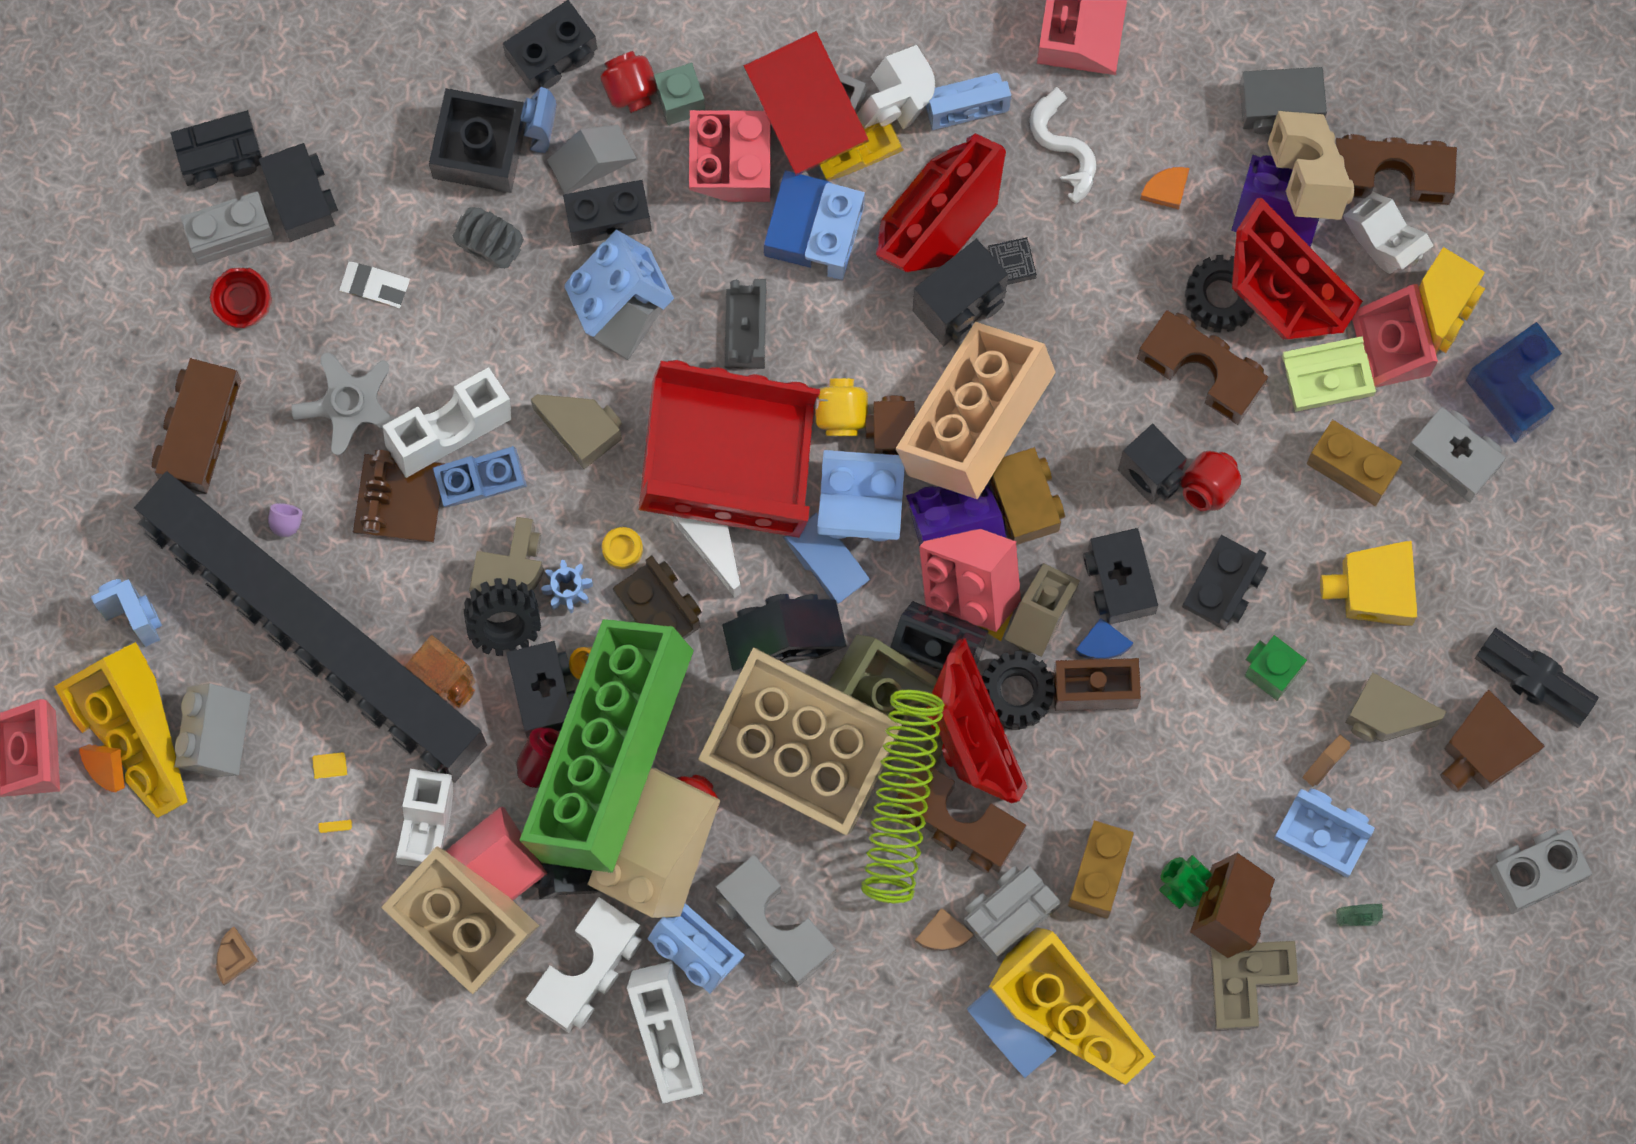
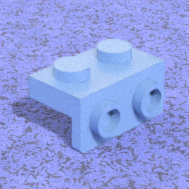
M121 579L109 581L98 588L99 593L91 596L94 605L106 621L126 613L133 631L145 647L160 641L156 631L157 628L162 626L159 616L146 595L140 596L129 579L123 582Z
M1310 788L1308 792L1300 789L1274 839L1348 878L1375 828L1368 824L1369 818L1364 814L1351 808L1343 811L1331 805L1332 799L1323 792Z
M684 904L680 917H662L647 938L661 956L672 960L686 973V976L693 984L703 987L709 994L714 991L745 956L687 904Z

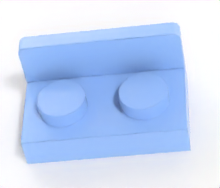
M999 73L937 87L932 99L929 100L926 106L931 128L936 130L1009 112L1011 92L1008 82H1002Z
M832 183L825 184L806 248L805 258L828 265L827 276L843 280L864 210L865 192Z

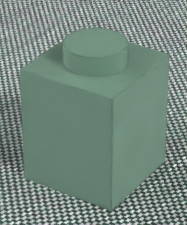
M692 63L654 74L657 87L656 93L668 126L690 119V110L705 111V99Z

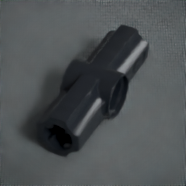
M1497 628L1493 630L1474 658L1510 682V687L1515 693L1520 696L1522 693L1528 696L1526 698L1527 701L1535 705L1543 704L1577 728L1581 726L1600 698L1580 685V683L1565 675L1561 665L1554 659L1540 651L1534 650L1531 652Z

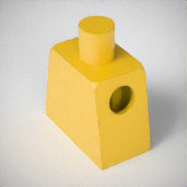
M1404 541L1346 554L1342 562L1343 574L1320 576L1321 598L1345 599L1346 618L1412 626L1417 619L1412 541Z

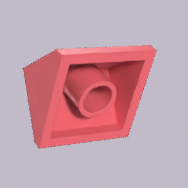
M1412 284L1358 308L1352 321L1356 337L1363 336L1365 353H1367L1375 388L1431 376L1438 360L1418 284Z
M38 699L0 713V797L60 792L56 710L47 700Z
M504 807L498 808L446 850L448 854L512 900L516 899L547 874L537 857L519 841L522 834Z

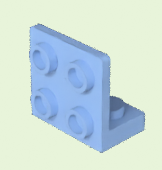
M617 229L605 242L599 245L597 250L571 275L564 285L585 333L592 337L633 296L642 303L646 304L649 301L663 310L674 299L650 248Z
M824 450L817 533L836 539L860 537L879 542L898 540L900 538L904 466L899 455Z

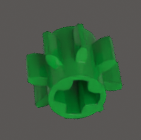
M1193 855L1187 861L1182 857L1174 858L1166 864L1161 872V880L1165 884L1159 891L1178 909H1181L1184 904H1187L1189 907L1198 906L1202 893L1209 889L1205 884L1212 876V873Z

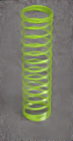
M917 690L894 692L890 696V703L899 711L890 712L888 717L893 722L902 725L926 726L933 724L936 728L935 734L930 736L923 731L905 726H892L887 728L885 732L888 736L903 741L931 740L934 747L932 750L927 751L911 743L892 741L885 743L883 748L887 752L898 756L921 757L928 755L931 758L930 765L924 766L917 761L902 757H885L880 762L884 767L899 772L926 771L929 778L923 782L914 776L904 773H881L878 776L879 780L894 787H883L876 791L878 797L890 802L877 803L873 807L877 813L887 817L875 818L871 821V824L874 828L887 833H873L868 837L873 844L884 848H871L866 852L869 858L881 863H869L864 867L865 871L873 877H869L861 883V890L867 897L884 903H905L914 897L916 881L912 875L919 869L915 860L919 858L921 851L917 845L923 840L920 829L924 827L926 822L922 814L928 809L927 802L924 799L931 793L930 788L926 784L931 782L933 778L929 768L935 764V758L931 753L935 752L938 748L937 742L933 738L940 733V728L936 722L940 721L943 717V701L933 694ZM897 699L918 701L932 708L908 706L898 702ZM939 714V716L935 720L926 717ZM892 715L914 716L927 722L903 721L892 717ZM891 730L910 731V732H914V733L920 734V735H922V736H924V737H920V738L903 737V736L895 735V734H893V733H891V732H889V731H891ZM887 746H906L917 749L922 753L898 752L889 749ZM885 761H902L920 768H899L888 765ZM899 776L916 781L918 783H894L891 781H887L882 777ZM924 786L926 794L921 797L911 791L895 787L914 788ZM895 791L915 797V799L891 798L880 794V792ZM921 801L924 808L921 812H918L911 807L897 803ZM892 806L908 810L914 814H892L881 811L877 807ZM919 816L922 823L919 827H915L908 822L894 818H913ZM889 821L908 826L911 829H887L878 826L875 822ZM917 832L919 839L914 843L897 834ZM873 837H892L905 841L909 844H884L881 842H877L873 839ZM915 847L917 854L912 858L894 849ZM875 851L889 852L903 856L906 859L887 860L875 857L870 853ZM912 862L914 870L909 873L903 868L892 864ZM873 866L887 867L904 873V875H883L872 872L868 868ZM910 877L912 884L910 885L901 879ZM884 883L903 889L887 891L872 888L868 885ZM907 891L909 892V894L903 895V896L884 895V894H901V893H905V892H907Z

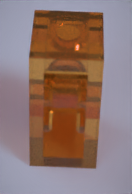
M433 635L426 640L404 666L453 707L463 708L475 693V689L472 686L476 681L470 666Z

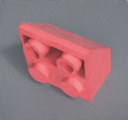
M1046 0L1037 64L1116 75L1127 0Z
M690 110L689 190L727 202H770L771 123L765 111Z
M977 529L923 541L919 546L925 605L927 607L996 632L1021 602L1016 541L983 529Z

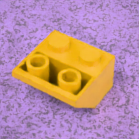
M1445 247L1442 248L1419 286L1436 354L1439 350L1447 353L1465 322L1460 317L1466 321L1468 320L1486 289L1479 285L1485 272Z

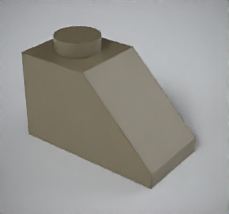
M540 394L531 398L533 410L583 469H586L622 440L621 431L618 428L622 425V422L608 405L602 409L595 399Z
M1043 563L1020 602L1005 640L1015 644L1022 651L1034 653L1042 657L1061 622L1080 580Z
M1372 672L1345 723L1353 726L1351 732L1365 741L1373 742L1374 739L1384 742L1436 727L1442 721L1447 711Z

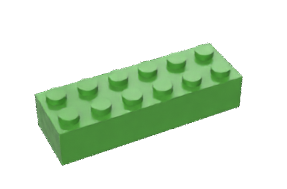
M608 619L602 620L519 840L542 863L613 873L694 652L674 627Z

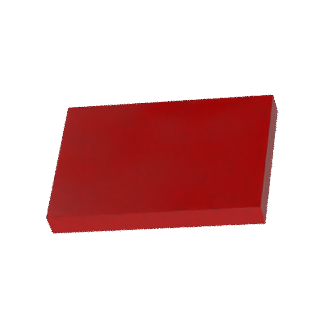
M817 31L744 65V69L796 176L869 142Z

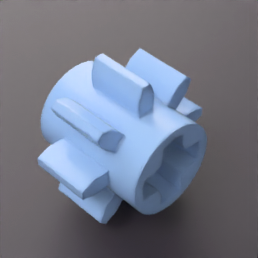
M561 560L560 569L555 572L546 569L545 573L551 584L541 587L543 595H554L550 604L553 610L562 604L567 606L571 614L574 611L573 605L577 602L589 603V599L583 593V589L591 588L593 583L592 579H581L584 571L581 563L573 569L567 567L565 560ZM572 579L575 591L572 592L567 589L562 594L559 583L562 581L567 584Z

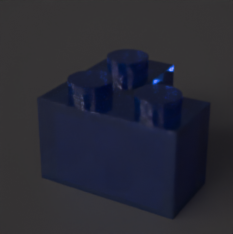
M1537 322L1475 365L1466 378L1467 383L1515 444L1545 423L1555 409L1535 384L1534 380L1551 369L1562 353Z

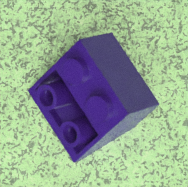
M1252 155L1231 231H1237L1257 198H1263L1310 247L1319 218L1298 217L1294 215L1286 194L1293 169L1276 167L1273 156L1264 155L1260 157Z
M988 483L978 499L942 487L933 486L924 487L916 493L906 495L919 546L923 541L977 529H983L1006 538L1002 514Z

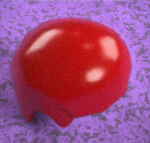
M231 268L223 272L213 283L209 297L213 313L225 325L234 328H249L257 325L268 315L272 303L270 285L260 273L251 268Z

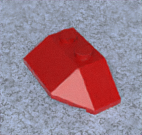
M975 133L968 137L965 143L953 146L931 159L881 219L876 256L904 272L940 267L954 257L998 205L1006 155L1005 148Z
M1263 198L1256 199L1236 231L1232 289L1283 340L1343 333L1363 301Z
M965 638L958 640L950 651L932 691V694L939 697L944 703L943 717L940 721L936 722L940 728L939 734L944 743L942 745L944 759L949 767H954L958 779L1011 804L1019 802L1028 786ZM939 714L927 717L932 720L937 719ZM931 724V727L936 730L935 726Z

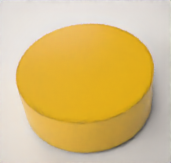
M614 528L605 535L602 541L603 557L610 566L616 569H629L635 566L642 557V540L630 528Z

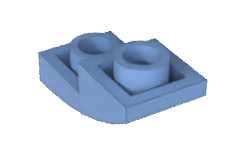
M540 87L531 98H526L521 112V121L526 122L524 136L532 138L530 150L546 153L550 144L557 103L549 89Z
M514 446L474 458L469 456L433 467L444 507L474 502L527 487L517 449Z
M814 513L809 517L808 523L799 538L783 536V538L804 569L811 570L829 598L836 599V603L839 604L870 579L840 539L817 533L819 515Z
M991 988L967 1007L968 1012L1024 1078L1057 1051L1047 1037L1014 1018Z

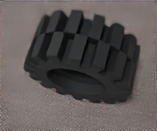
M1216 255L1215 260L1212 261L1208 257L1203 260L1201 266L1197 264L1193 269L1192 275L1189 276L1185 289V305L1187 310L1191 311L1190 317L1194 322L1199 320L1201 322L1200 327L1206 330L1209 326L1214 328V332L1221 333L1222 329H1227V332L1235 330L1236 326L1242 327L1245 325L1248 318H1251L1254 314V310L1239 295L1236 302L1226 308L1214 306L1207 298L1206 290L1213 282L1223 280L1232 284L1234 256H1230L1229 260H1224V255Z
M501 578L494 579V586H489L487 581L481 583L482 591L480 592L474 588L470 592L471 599L466 598L464 602V618L469 641L472 640V644L476 649L482 646L483 653L488 655L492 649H495L496 656H503V650H517L516 647L519 645L521 648L529 647L528 639L535 642L538 637L537 631L541 630V619L535 593L532 589L528 591L527 585L523 582L517 587L516 580L508 578L507 584H502ZM500 612L517 614L514 618L505 622H492L488 620L491 616Z
M1015 651L1013 655H1008V652L1001 654L998 660L994 658L989 663V667L987 670H984L982 675L983 682L999 720L1008 729H1012V727H1019V730L1026 729L1030 724L1034 726L1039 723L1042 717L1046 716L1052 705L1055 693L1053 675L1051 671H1047L1045 662L1043 660L1041 662L1035 659L1036 655L1031 653L1028 656L1022 655V651ZM1011 676H1022L1032 685V698L1023 705L1009 704L1002 697V683Z

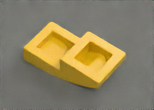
M877 123L863 128L869 142L821 164L820 167L826 180L830 181L846 176L904 151L892 123L885 126Z

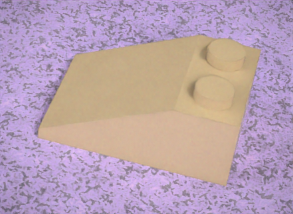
M651 768L613 873L593 870L588 885L652 918L680 917L720 799L656 768Z
M439 846L433 849L381 907L472 995L487 984L539 927L510 897Z

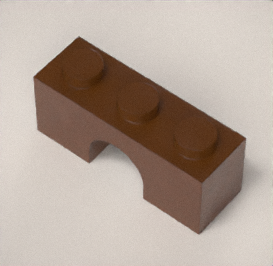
M1349 134L1342 138H1336V147L1339 154L1344 158L1345 170L1349 179L1354 184L1353 197L1366 198L1373 191L1376 174L1384 170H1395L1402 173L1409 182V202L1450 205L1455 194L1457 147H1448L1445 142L1435 140L1426 141L1423 144H1410L1405 139L1397 137L1385 138L1383 141L1367 140L1365 136L1358 134Z
M1166 310L1139 348L1137 359L1170 381L1176 372L1186 364L1199 363L1204 365L1211 371L1214 377V385L1207 393L1204 403L1239 425L1266 385L1268 376L1263 373V367L1248 357L1241 359L1230 352V346L1221 338L1215 335L1207 337L1195 329L1197 327L1196 324L1186 315L1181 313L1174 315Z
M919 760V763L923 764L924 766H928L926 763ZM929 768L933 778L926 785L930 788L931 793L924 799L927 802L928 809L922 816L926 822L924 828L934 833L931 839L949 851H953L955 847L970 855L967 861L985 873H989L991 869L1000 873L1024 834L1026 824L992 803L979 820L972 823L956 821L950 816L946 808V801L954 789L955 781L936 769ZM926 771L912 772L910 774L923 782L929 778ZM907 779L905 784H916L918 782ZM924 786L902 788L921 797L926 794ZM900 792L896 797L897 799H915L913 796ZM921 801L897 803L911 807L918 812H921L924 808ZM893 807V809L898 811L899 815L914 814L908 810ZM919 816L897 818L915 827H919L922 823Z

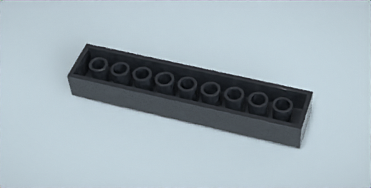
M168 471L161 476L134 507L141 519L137 524L145 531L144 535L160 549H163L166 545L170 546L168 550L175 556L177 563L192 575L199 570L201 572L200 577L206 582L205 585L222 600H225L229 595L232 598L231 602L237 607L236 611L253 626L259 621L263 623L262 628L268 633L267 637L279 648L286 652L289 647H292L295 650L293 654L299 659L298 662L315 677H318L322 672L326 676L325 680L331 685L329 688L346 703H349L352 698L358 702L356 706L362 711L361 715L372 725L380 729L385 724L389 728V734L393 736L392 740L409 755L414 750L420 753L421 756L419 758L424 762L423 766L428 771L452 775V781L456 783L486 748L487 743L483 733L476 725Z

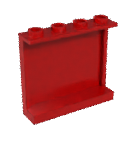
M680 360L660 361L652 381L639 510L799 538L809 520L810 506H805L813 412L816 398L820 395V389L808 387L802 382L783 383L772 381L765 376L757 374L748 376L733 374L719 367L705 369L689 366L688 363Z

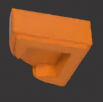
M1173 167L1157 173L1145 185L1140 200L1179 209L1190 168Z
M91 744L79 748L85 769L98 785L111 792H118L125 788L120 749Z

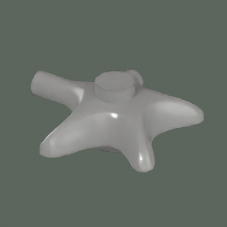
M323 353L320 361L326 374L328 390L317 401L292 404L293 419L300 420L314 417L330 419L333 424L331 451L335 455H342L346 451L354 432L360 425L368 423L383 429V425L394 420L383 410L377 400L379 388L389 371L387 361L382 360L378 362L366 375L356 378L344 369L334 355Z

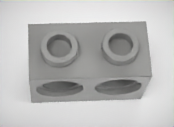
M1553 828L1533 838L1536 845L1521 851L1519 846L1516 845L1496 855L1498 862L1489 870L1511 914L1575 886L1592 875L1570 829L1558 834L1556 828ZM1557 850L1565 855L1567 859L1565 869H1556L1550 865L1548 861L1549 851ZM1520 867L1526 870L1530 877L1529 886L1521 887L1516 885L1510 877L1511 868Z

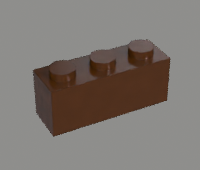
M190 358L187 369L179 371L175 385V392L179 393L175 408L169 407L166 412L163 429L167 431L163 446L157 445L152 458V468L155 469L154 473L158 479L168 471L188 489L207 494L242 381L237 370Z

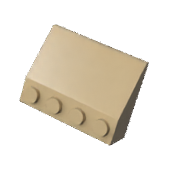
M753 648L698 760L847 836L853 831L883 769L880 761L889 755V752L883 748V745L896 740L888 736L885 730L892 726H902V724L893 722L889 719L888 715ZM891 730L889 732L898 735L900 730Z

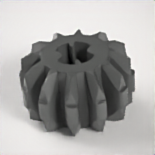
M475 207L467 208L464 215H461L455 226L457 228L452 235L456 245L463 248L465 252L486 264H491L501 269L509 268L512 261L516 260L524 241L520 230L514 228L512 224L491 212Z

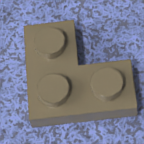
M1295 941L1258 942L1252 949L1245 950L1230 958H1226L1210 947L1216 1030L1258 1028L1259 1017L1256 987L1297 985L1298 983Z

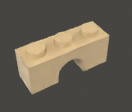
M1278 111L1268 146L1276 167L1293 169L1286 194L1294 215L1298 217L1341 220L1346 204H1350L1353 199L1354 184L1347 175L1344 167V158L1338 152L1334 133L1330 131L1325 116L1323 114Z

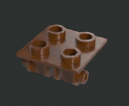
M375 450L374 455L364 454L353 533L434 543L441 495L433 467L445 463L434 462L406 478L393 457H391V452Z

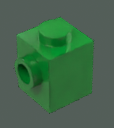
M1273 635L1267 644L1260 640L1245 660L1251 665L1245 677L1278 701L1301 672L1307 659Z

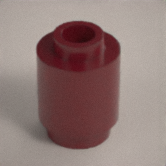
M542 727L531 732L516 762L517 776L525 785L532 788L540 787L560 734L558 731Z

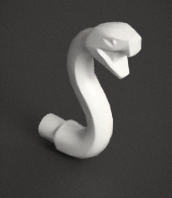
M1056 87L1046 97H1042L1032 109L1029 120L1030 129L1035 140L1041 146L1052 151L1072 153L1079 159L1080 168L1077 173L1060 177L1061 181L1070 183L1073 186V193H1068V198L1072 202L1078 203L1087 196L1093 185V177L1097 165L1096 158L1091 148L1083 141L1073 137L1053 135L1048 131L1046 126L1049 118L1057 112V108L1067 99L1065 94Z

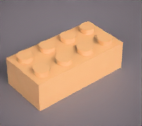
M975 322L896 447L907 475L978 499L1056 373L1045 344Z

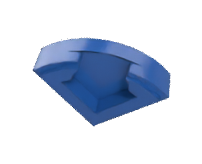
M1100 618L1076 648L1075 653L1087 659H1111L1127 652L1133 646V642Z

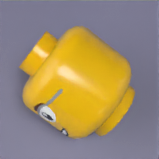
M829 379V387L820 388V395L816 398L815 423L817 427L825 430V436H858V430L866 427V416L868 414L867 391L862 387H854V379Z

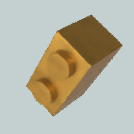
M1332 419L1311 452L1306 464L1376 507L1403 462Z
M1035 447L1003 457L990 478L1010 540L1016 541V545L1059 532L1061 526L1060 519L1065 518L1064 508L1059 495L1052 496L1047 481L1052 480L1048 462L1045 457L1038 458Z
M1094 820L1068 907L1108 919L1134 832Z

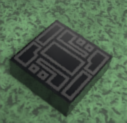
M1027 237L988 246V252L1008 273L1007 285L1036 279L1037 274Z

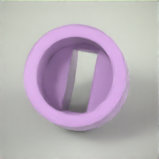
M273 504L270 507L268 516L269 527L275 535L289 537L299 529L303 512L301 509L289 504Z

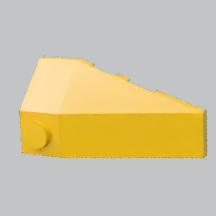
M136 642L102 658L54 686L73 723L82 733L90 728L102 741L104 747L120 749L122 765L126 769L125 782L157 818L188 802L180 770L174 767L176 755L156 678Z
M1036 927L1005 956L989 987L1014 1018L1124 1085L1155 1058V1055L1053 931Z

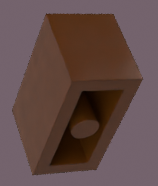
M1139 658L1056 660L1053 670L1055 711L1138 708L1141 700Z
M1238 852L1211 866L1210 872L1212 876L1205 884L1209 889L1202 893L1190 933L1226 958L1252 949L1259 941L1261 936L1260 925L1264 913L1271 904L1272 898L1270 894L1275 878Z

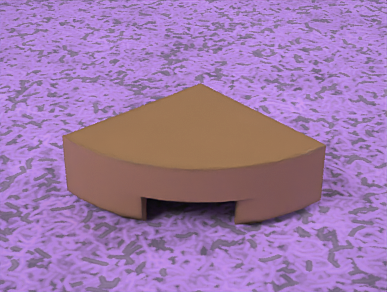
M1340 734L1323 751L1302 778L1311 786H1317L1351 748V743Z
M941 908L915 939V942L930 950H951L966 944L972 939L974 934Z
M232 927L224 935L217 953L216 970L224 986L259 962L235 927Z

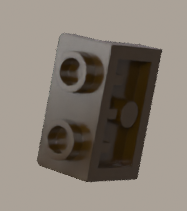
M651 555L645 559L646 565L612 588L613 592L636 623L674 627L682 638L685 639L701 628L700 620L697 616L702 611L689 593L684 596L680 594L674 585L678 579L666 561L658 564Z

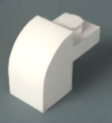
M917 45L884 58L871 76L880 92L868 98L857 113V116L863 128L877 123L885 126L897 119L901 127L905 129L916 120L929 103V100L932 99L935 91L934 74Z
M1371 193L1343 215L1356 240L1376 264L1389 274L1398 268L1403 270L1415 265L1422 259L1423 254L1433 247L1427 233L1406 224L1393 199L1378 193Z
M410 768L402 806L404 822L396 855L397 864L418 867L435 847L439 846L443 849L444 839L447 838L452 808V775Z

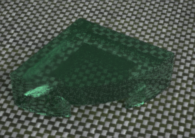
M1361 904L1336 909V920L1339 926H1377L1383 919V904Z

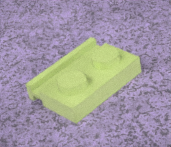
M1363 336L1283 352L1282 360L1285 364L1286 377L1295 412L1375 395L1376 390L1367 353H1365Z

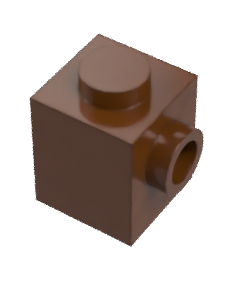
M890 395L882 397V401H874L873 414H867L866 439H874V454L899 455L896 447L915 418V401H906L904 396Z

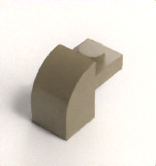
M516 518L509 556L482 551L476 552L470 592L474 588L481 592L480 584L486 581L489 586H494V579L501 578L502 584H507L508 578L515 579L517 587L523 582L527 585L528 591L534 590L543 576L544 568L542 561L530 560V556H538L541 533L535 532L533 519Z

